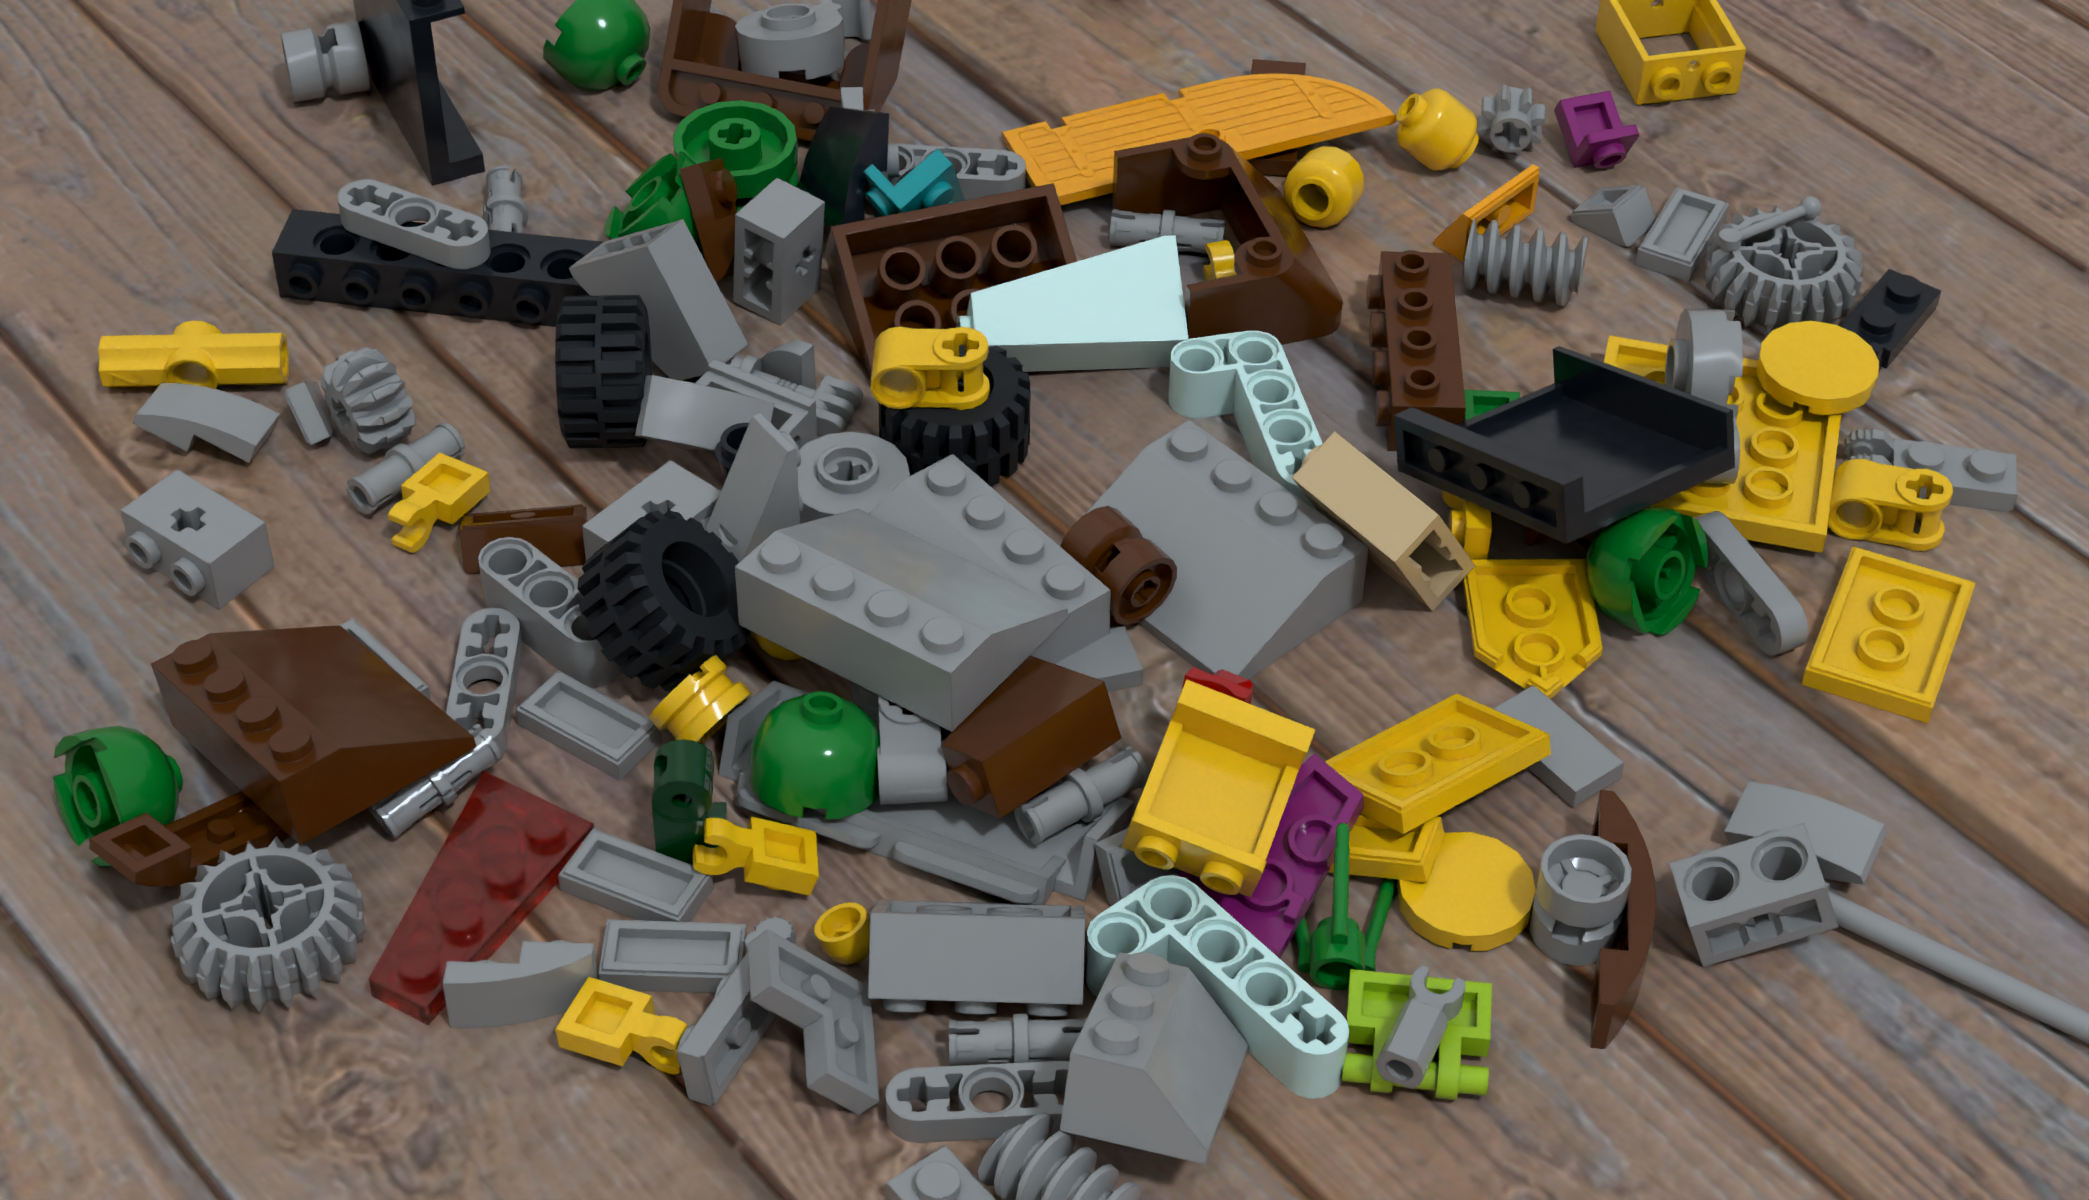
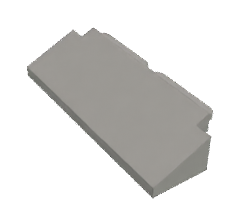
M773 681L731 712L727 718L718 776L738 782L735 806L795 827L816 831V834L1017 904H1046L1053 891L1085 902L1101 873L1094 843L1125 830L1131 819L1134 801L1120 797L1104 806L1100 817L1091 822H1085L1080 819L1045 838L1042 843L1034 845L1031 839L1027 840L1021 832L1014 810L999 819L973 807L965 806L954 796L948 782V801L880 805V795H878L877 800L864 811L841 819L825 820L826 809L804 807L803 818L790 816L766 805L752 791L750 784L751 770L749 766L750 751L758 727L770 710L783 701L810 693ZM864 711L872 718L880 735L879 716ZM941 737V741L946 740V738ZM946 762V774H947V773L949 772V768H948V765H947V762ZM1058 780L1033 798L1061 784L1062 780Z

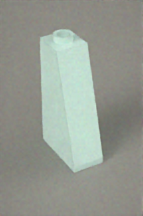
M1176 235L1161 236L972 292L966 316L957 317V327L973 328L980 331L987 338L989 347L997 345L1007 351V358L1016 357L1023 365L1022 372L1170 367V355L1173 347L1179 342L1189 339Z

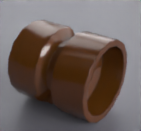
M1110 506L1099 507L1083 515L1070 528L1060 545L1062 549L1111 590L1110 616L1117 623L1123 625L1138 623L1150 616L1163 604L1171 593L1177 579V566L1174 561L1150 539L1143 538L1140 530L1119 510Z

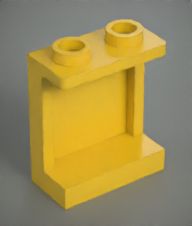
M1186 679L1121 847L1135 852L1136 857L1149 866L1159 869H1171L1174 867L1197 876L1206 887L1218 893L1226 895L1240 893L1251 897L1264 871L1270 847L1298 771L1308 752L1316 729Z

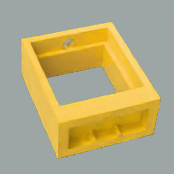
M1600 0L1595 31L1636 105L1738 93L1746 48L1717 0H1660L1656 5H1651L1654 0ZM1689 32L1699 50L1649 56L1639 38Z

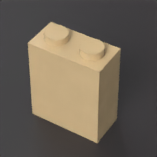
M1335 431L1322 445L1315 447L1306 455L1301 468L1291 477L1318 512L1369 547L1367 558L1432 612L1475 567L1439 514Z

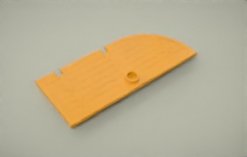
M1253 74L1230 77L1178 89L1179 98L1170 101L1164 93L1061 117L1062 127L1051 129L1048 123L1044 121L1002 131L1001 136L1008 150L1020 155L1025 160L1026 179L1031 187L1054 183L1060 205H1065L1113 193L1114 151L1208 133L1225 141L1245 160L1391 125L1397 119L1396 115L1375 97L1340 82L1297 74Z

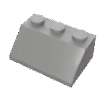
M878 900L870 912L868 999H884V1010L893 1012L926 1011V1000L955 1001V1012L964 1014L997 1013V1002L1026 1003V1014L1068 1015V1004L1083 1005L1084 905Z
M1122 952L1118 953L1070 1053L1060 1131L1206 1165L1245 1063L1248 1044L1189 967L1169 963L1164 957L1148 952H1139L1132 955Z

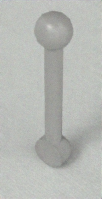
M1813 196L1805 197L1801 200L1799 206L1742 229L1724 228L1719 232L1718 245L1723 250L1735 251L1741 247V243L1745 239L1801 217L1807 219L1815 218L1822 210L1821 202Z

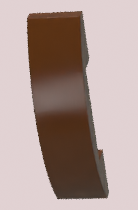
M1600 790L1591 835L1601 837L1615 844L1627 856L1632 868L1631 882L1626 905L1623 909L1619 934V950L1600 948L1591 988L1590 1048L1605 1049L1618 1035L1627 1021L1638 997L1655 924L1656 888L1649 852L1637 823L1614 791Z
M240 791L165 826L148 813H144L91 837L89 849L134 884L150 887H168L196 882L197 865L216 867L220 850L234 856L244 852L247 840L259 849L267 848L276 836L282 843L290 835L244 792Z

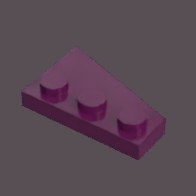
M1314 753L1301 765L1266 858L1267 862L1251 897L1240 893L1235 895L1218 893L1206 887L1199 877L1181 871L1176 876L1184 877L1195 883L1281 959L1334 863L1336 826L1339 823H1346L1351 832L1364 808V794Z

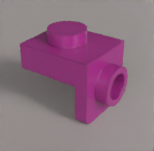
M1611 91L1562 99L1554 109L1574 168L1592 164L1600 169L1614 166L1627 157V153L1640 136L1635 124L1622 125Z

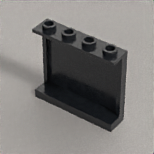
M353 0L368 74L431 185L434 186L485 172L482 151L438 79L431 22L465 14L462 2L460 0Z
M1561 346L1553 348L1554 384L1457 425L1413 407L1394 415L1399 472L1566 544L1735 468L1732 409Z

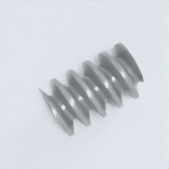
M1474 217L1463 266L1465 288L1474 290L1481 277L1485 276L1488 292L1496 294L1503 282L1508 280L1511 297L1519 298L1527 284H1531L1533 300L1535 302H1542L1550 288H1554L1556 304L1564 307L1573 292H1577L1578 295L1589 237L1583 236L1573 251L1569 250L1566 232H1560L1550 247L1546 246L1543 228H1537L1529 242H1523L1520 224H1514L1507 237L1500 238L1498 220H1491L1485 232L1478 234Z
M1045 1112L1036 1114L1025 1123L1018 1124L1005 1131L994 1141L978 1167V1179L986 1186H995L996 1194L1003 1200H1139L1141 1196V1188L1133 1181L1124 1183L1113 1192L1118 1182L1119 1171L1111 1164L1103 1165L1092 1173L1096 1165L1097 1154L1090 1147L1080 1148L1071 1155L1075 1146V1136L1073 1134L1058 1131L1050 1137L1054 1120Z

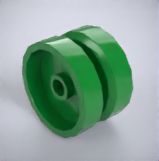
M742 100L717 102L693 111L680 121L673 134L674 156L677 159L679 158L680 151L685 152L696 164L722 158L725 169L731 172L737 186L738 195L735 202L737 212L776 178L799 188L796 167L798 164V150L795 126L782 112L772 107Z

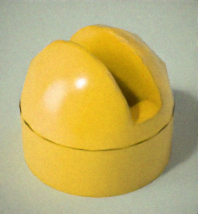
M853 902L842 903L828 909L819 917L814 927V933L823 951L833 961L850 965L861 962L866 958L869 953L870 918L862 905Z

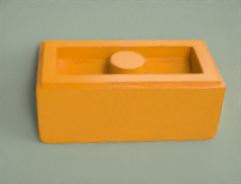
M1532 164L1468 209L1434 239L1433 244L1464 262L1474 217L1478 234L1485 232L1491 220H1498L1501 236L1510 230L1514 224H1518L1531 215L1535 208L1540 167Z

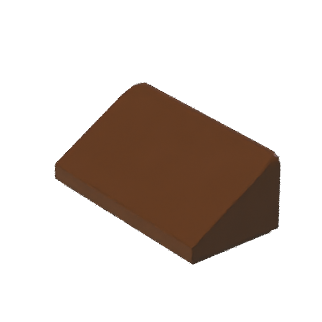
M579 504L465 514L460 525L463 568L468 574H480L478 556L481 549L489 542L506 537L521 538L529 542L560 567L584 565L586 557L582 525L588 522L587 507Z

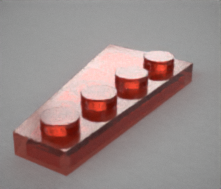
M484 771L369 977L372 997L429 1025L446 1007L443 979L447 961L476 962L488 960L559 882V873L594 828V823Z

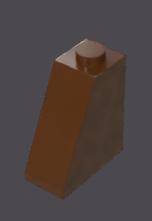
M1029 656L951 732L941 744L949 768L947 782L958 801L965 806L973 807L1001 819L1122 738L1104 681Z

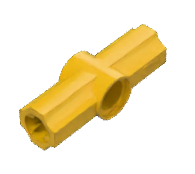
M193 320L178 325L172 335L101 336L98 347L99 375L102 386H107L108 388L159 387L161 383H182L216 389L217 386L287 384L289 378V347L286 334L282 333L222 334L214 325L204 321Z

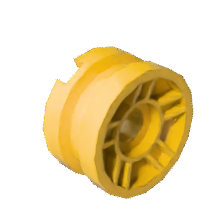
M717 655L709 658L700 666L703 670L702 672L698 671L692 676L686 677L652 711L648 719L659 731L668 729L675 737V740H691L703 744L727 722L728 715L749 700L752 696L750 690L742 682L733 683L725 675L727 666Z

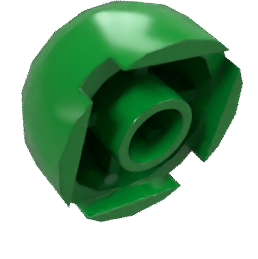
M575 0L555 24L562 32L555 45L547 39L543 47V59L560 76L575 87L588 91L611 89L619 83L623 85L632 83L645 69L646 61L644 58L649 49L650 25L646 14L635 0Z
M680 151L678 159L670 153L648 167L625 191L632 199L622 213L614 206L609 213L604 225L605 236L611 240L683 219L699 251L703 253L679 170L696 163L685 152Z
M1649 506L1602 528L1588 549L1587 574L1590 594L1606 617L1634 631L1646 634L1651 632L1657 635L1670 633L1685 620L1695 605L1701 590L1691 586L1695 575V568L1697 566L1706 569L1708 561L1706 534L1699 521L1672 509Z
M812 692L781 702L770 710L761 721L753 740L749 758L752 791L766 805L787 815L803 818L804 807L826 809L825 820L841 819L864 811L877 800L879 795L877 748L880 746V735L872 718L860 707L829 692Z
M123 726L88 729L63 737L56 746L54 758L66 755L65 773L53 777L54 791L63 821L72 840L78 846L88 837L91 838L144 813H148L164 826L174 822L179 803L178 794L183 788L182 774L175 759L170 755H166L161 747L137 729ZM99 856L91 860L98 866H111Z

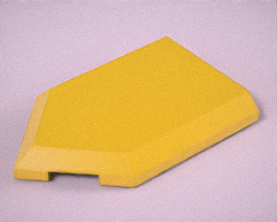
M1586 559L1472 560L1475 567L1463 578L1462 583L1474 657L1522 688L1527 689L1534 685L1551 699L1602 656L1603 646L1594 600L1590 594Z

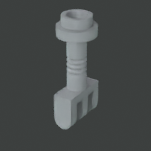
M747 355L745 359L734 357L730 363V366L815 399L817 435L820 436L844 432L846 424L851 420L855 408L859 406L863 398V392L857 385L829 375H825L818 389L815 390L791 383V381L786 382L785 379L762 372V360L752 355Z

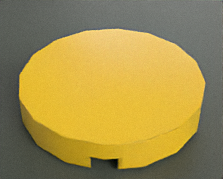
M1817 321L1794 322L1772 330L1763 340L1759 351L1756 374L1763 389L1783 405L1793 408V404L1796 402L1809 406L1808 413L1816 415L1842 414L1864 405L1871 397L1872 389L1876 386L1878 378L1879 360L1872 346L1852 331L1835 324Z
M1449 832L1444 834L1426 883L1398 880L1397 883L1400 912L1415 932L1435 945L1452 949L1453 943L1471 945L1470 951H1488L1511 942L1528 925L1536 893L1532 870L1517 851L1496 838L1474 832Z

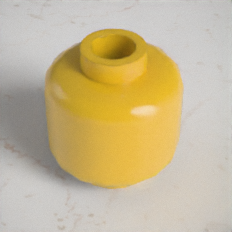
M1440 88L1427 90L1421 95L1418 93L1410 95L1397 111L1396 119L1399 123L1396 138L1398 145L1425 167L1433 171L1444 170L1448 167L1454 169L1461 166L1469 159L1478 144L1479 136L1476 133L1478 125L1475 114L1451 94Z
M1322 146L1309 151L1289 171L1284 183V199L1294 216L1304 224L1319 228H1326L1340 223L1359 203L1364 191V175L1359 163L1348 152L1337 147Z

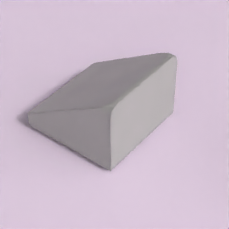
M1640 185L1600 188L1570 214L1572 223L1622 247L1631 246L1656 221L1646 188Z

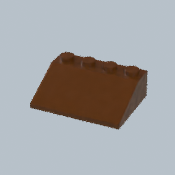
M1054 183L831 226L824 253L839 308L870 381L875 340L883 331L894 327L912 329L956 328L957 317L966 316L972 292L1077 262Z
M340 625L209 633L200 639L181 644L173 653L151 663L172 726L299 845L308 842L477 747L474 736Z

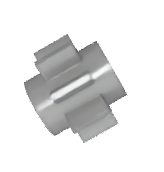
M1505 84L1502 85V90L1494 98L1486 96L1482 98V116L1478 117V135H1490L1492 151L1501 150L1521 155V151L1529 145L1530 141L1540 144L1542 141L1541 125L1546 122L1545 104L1533 105L1531 88L1528 87L1523 90L1516 87H1508Z

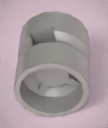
M357 20L329 24L326 26L324 33L319 35L311 27L281 32L285 63L294 103L324 98L327 90L334 88L340 95L370 91L367 62Z
M1576 834L1564 836L1554 841L1542 854L1529 932L1534 944L1546 956L1563 964L1583 966L1597 963L1600 948L1614 949L1617 946L1623 909L1626 905L1631 882L1632 868L1627 856L1615 844L1598 836Z

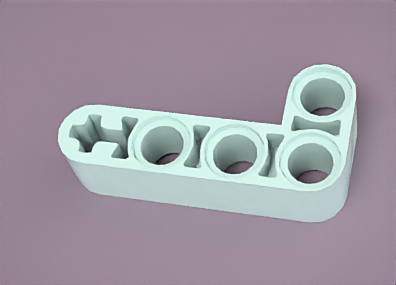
M1242 331L1191 338L1175 345L1170 355L1168 402L1172 410L1188 418H1206L1233 414L1253 465L1316 509L1291 477L1301 468L1306 455L1323 443L1278 339L1262 331Z
M1160 876L1150 880L1101 912L1090 922L1086 940L1085 979L1087 987L1096 997H1098L1119 952L1131 955L1139 952L1160 955L1169 963L1190 968L1247 1042L1248 1053L1288 1090L1298 1096L1315 1099L1333 1094L1341 1086L1343 1064L1347 1054L1349 1038L1347 1020L1340 1011L1195 883L1180 876Z

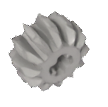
M368 347L357 352L352 350L335 358V362L324 367V374L321 376L320 386L325 393L323 401L329 407L331 420L336 422L341 436L349 440L352 448L358 452L364 451L367 454L380 449L385 451L399 444L401 439L411 435L412 427L415 425V414L411 409L413 400L407 394L405 381H402L398 376L395 365L388 362L382 352L378 349L371 350Z

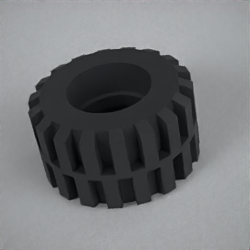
M565 296L557 315L555 339L557 408L560 430L565 442L570 449L644 447L647 439L637 437L635 433L641 410V401L644 397L645 379L647 375H652V357L648 312L641 296Z
M960 345L959 357H964L965 346ZM997 345L989 347L988 356L983 362V373L988 377L990 393L988 399L982 405L966 410L935 407L895 409L888 408L878 402L879 437L894 444L906 457L910 476L953 454L989 486L999 483V476L1010 477L1018 470V463L1024 462L1028 454L1031 400L1028 373L1022 372L1023 365L1016 357L1007 358L1006 350ZM958 380L959 392L964 391V380Z
M658 510L640 517L587 559L582 567L584 574L578 578L577 589L584 596L578 603L581 614L588 619L589 624L586 628L592 639L598 640L603 648L601 652L609 661L614 660L620 665V672L630 679L635 676L639 677L643 686L652 689L660 685L664 691H672L689 675L692 676L698 671L702 672L703 670L700 666L709 658L717 655L721 661L725 660L747 642L746 636L752 633V631L739 625L735 566L739 563L732 552L729 553L722 545V540L713 531L708 533L704 530L702 523L692 517L685 520L679 512L667 511L663 515Z

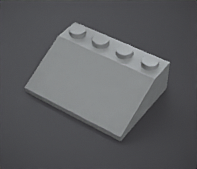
M1191 420L1184 422L1146 446L1087 511L1089 513L1096 508L1104 506L1116 508L1140 530L1143 538L1150 539L1174 561L1177 566V579L1171 593L1159 608L1150 616L1138 622V624L1195 668L1212 675L1218 670L1224 669L1249 680L1363 600L1369 547Z
M953 454L902 480L869 513L1068 608V618L1030 656L1056 664L1110 633L1111 590Z
M860 509L776 530L735 566L740 626L951 732L1068 618V608Z

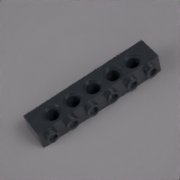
M292 209L272 250V257L279 295L282 298L556 327L558 311L565 296H590L573 278L569 267L603 242L488 230L491 248L489 258L483 264L474 268L454 269L349 232L343 227L340 214ZM410 221L400 226L417 227L426 223Z

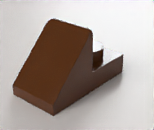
M722 158L679 169L707 266L715 281L733 276L735 214L738 213L735 205L738 195L735 180L731 172L725 169Z

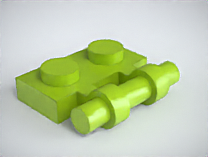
M1350 969L1346 1020L1349 1027L1348 1043L1373 1045L1372 1055L1347 1053L1343 1064L1342 1081L1370 1084V1091L1392 1093L1393 1086L1404 1087L1383 1079L1377 1070L1376 1061L1404 1003L1408 1001L1412 975ZM1428 977L1426 988L1433 993L1443 994L1452 988L1454 979ZM1465 981L1462 1008L1457 1016L1447 1021L1448 1027L1436 1050L1437 1062L1431 1061L1420 1086L1414 1089L1433 1090L1435 1098L1457 1100L1458 1093L1487 1095L1489 1067L1461 1065V1055L1488 1056L1491 1038L1492 983Z

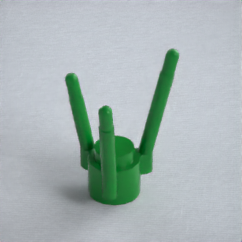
M1339 823L1336 826L1332 916L1321 920L1317 929L1310 935L1304 915L1294 933L1298 946V970L1303 973L1310 972V978L1314 983L1331 990L1348 989L1350 969L1376 972V951L1398 881L1396 879L1384 878L1364 935L1359 930L1357 922L1348 918L1350 829L1346 823Z

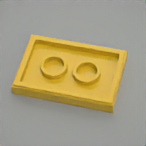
M1852 547L1806 666L1801 685L1928 724L1976 582Z
M1456 693L1325 762L1364 794V808L1361 814L1405 834L1551 755L1550 734Z

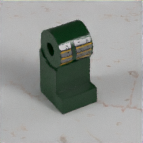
M683 739L670 741L656 751L654 758V787L651 799L656 852L693 865V848L695 844L704 845L709 848L719 847L718 845L704 842V822L706 818L728 820L727 803L712 802L714 775L712 751L696 741Z

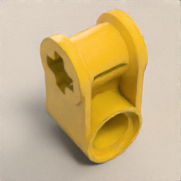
M894 327L883 331L876 338L874 345L870 384L873 397L880 404L895 409L935 407L966 410L982 405L988 399L990 393L988 377L983 373V362L989 353L987 338L980 331L967 327L950 329ZM960 345L965 346L964 357H959ZM958 380H964L963 392L958 391Z
M1867 459L1848 460L1839 465L1834 473L1828 526L1835 534L1849 540H1866L1895 545L1911 551L1931 550L1940 545L1944 538L1945 527L1941 517L1943 509L1949 505L1952 499L1953 487L1947 477L1930 469L1898 467L1876 463ZM1922 487L1927 488L1925 499L1919 498ZM1915 521L1921 522L1919 533H1914L1913 531Z

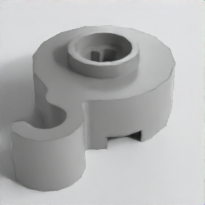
M821 0L818 5L800 3L780 4L750 13L739 19L735 25L741 71L779 78V71L805 69L806 80L833 73L844 65L845 37L854 36L864 40L871 39L872 19L870 0Z
M1685 308L1679 318L1675 339L1671 338L1667 348L1665 385L1733 410L1735 468L1702 483L1734 484L1738 476L1740 437L1736 420L1739 405L1727 404L1728 396L1732 394L1734 389L1735 377H1742L1743 373L1742 329L1740 321H1734V310Z
M859 432L832 433L807 442L799 449L801 464L797 467L798 491L803 501L800 524L854 509H860L869 514L902 480L910 476L906 457L894 444L876 435Z

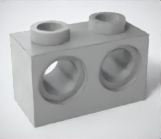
M1805 823L1785 829L1770 830L1755 838L1718 849L1703 850L1692 857L1669 863L1687 923L1703 967L1838 928L1827 886Z

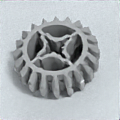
M1777 206L1773 208L1771 213H1764L1758 208H1753L1749 216L1734 214L1731 223L1720 225L1718 233L1712 239L1711 246H1708L1705 259L1706 288L1713 293V303L1725 306L1726 310H1734V317L1741 316L1744 318L1745 327L1758 324L1766 327L1769 334L1772 329H1777L1788 323L1817 321L1835 324L1838 318L1847 317L1849 310L1854 305L1855 296L1859 295L1863 280L1861 277L1862 253L1854 249V238L1840 234V225L1823 224L1821 215L1812 219L1801 217L1743 240L1741 247L1735 251H1726L1719 247L1718 238L1719 232L1722 229L1735 228L1739 230L1780 214L1782 211Z
M277 836L267 848L257 849L247 840L244 852L233 856L220 850L216 867L197 865L196 882L181 884L180 902L172 906L171 923L173 936H171L175 956L179 957L182 971L188 977L190 984H199L200 990L205 993L208 1000L222 995L223 1000L228 1003L231 1009L236 1008L246 999H250L251 1004L255 1006L259 1013L269 1000L279 999L290 1009L295 994L305 992L317 998L320 988L319 981L321 980L340 982L341 971L343 970L342 964L356 962L357 943L363 941V933L365 931L362 914L364 906L361 892L356 889L352 874L347 870L345 863L336 864L328 849L312 853V849L308 847L307 843L302 845L296 843L290 849L285 848ZM268 917L271 919L272 929L266 928L264 918Z

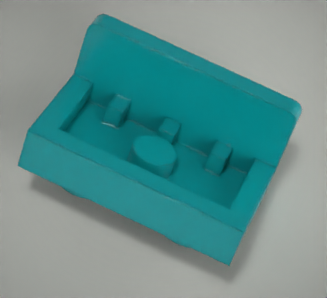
M938 148L895 186L873 164L863 171L870 187V191L865 196L877 211L874 214L875 218L965 201L953 164Z

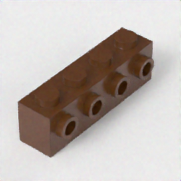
M1414 250L1403 252L1381 251L1378 275L1369 274L1367 280V309L1377 310V312H1371L1369 344L1370 347L1380 348V351L1373 352L1372 385L1383 386V390L1376 391L1375 425L1386 426L1387 451H1396L1395 414L1413 407L1457 425L1464 422L1466 405L1451 254Z

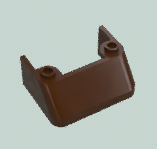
M673 0L658 84L659 98L664 107L673 114L687 117L693 111L717 102L742 100L761 103L782 112L794 124L796 137L812 141L829 107H841V87H863V110L875 109V112H880L897 80L912 1L878 0L870 43L860 44L849 52L844 62L841 81L821 77L806 80L805 74L789 71H779V78L741 71V62L737 52L735 33L737 22L728 16L710 13L712 0Z
M1201 133L1188 138L1114 151L1112 210L1118 209L1145 214H1163L1164 210H1174L1176 216H1188L1221 209L1241 244L1234 256V270L1237 275L1186 285L1185 314L1189 339L1242 331H1262L1276 337L1281 345L1324 337L1332 334L1339 328L1343 308L1342 296L1284 197L1276 186L1228 143L1215 135Z

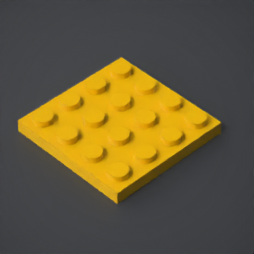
M1609 335L1604 363L1665 385V363L1668 345ZM1743 358L1742 377H1735L1733 392L1727 399V404L1739 405L1736 424L1740 437V461L1736 482L1734 484L1699 483L1651 506L1665 507L1693 518L1712 511H1719L1731 521L1746 540L1822 553L1827 536L1829 505L1832 495L1841 414L1816 415L1808 413L1809 406L1794 402L1793 408L1779 403L1763 389L1757 377L1758 360Z

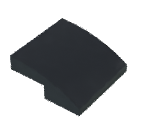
M830 106L822 118L812 138L804 161L799 189L825 201L824 225L831 227L864 220L866 177L863 171L873 164L880 172H887L889 113Z

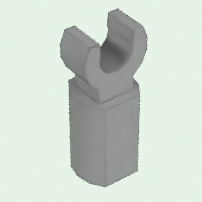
M1421 965L1414 971L1410 981L1408 1001L1404 1003L1376 1061L1377 1070L1383 1079L1410 1089L1420 1086L1448 1027L1447 1021L1457 1016L1462 1008L1465 992V980L1458 977L1454 980L1452 988L1446 993L1436 994L1426 988L1429 967Z

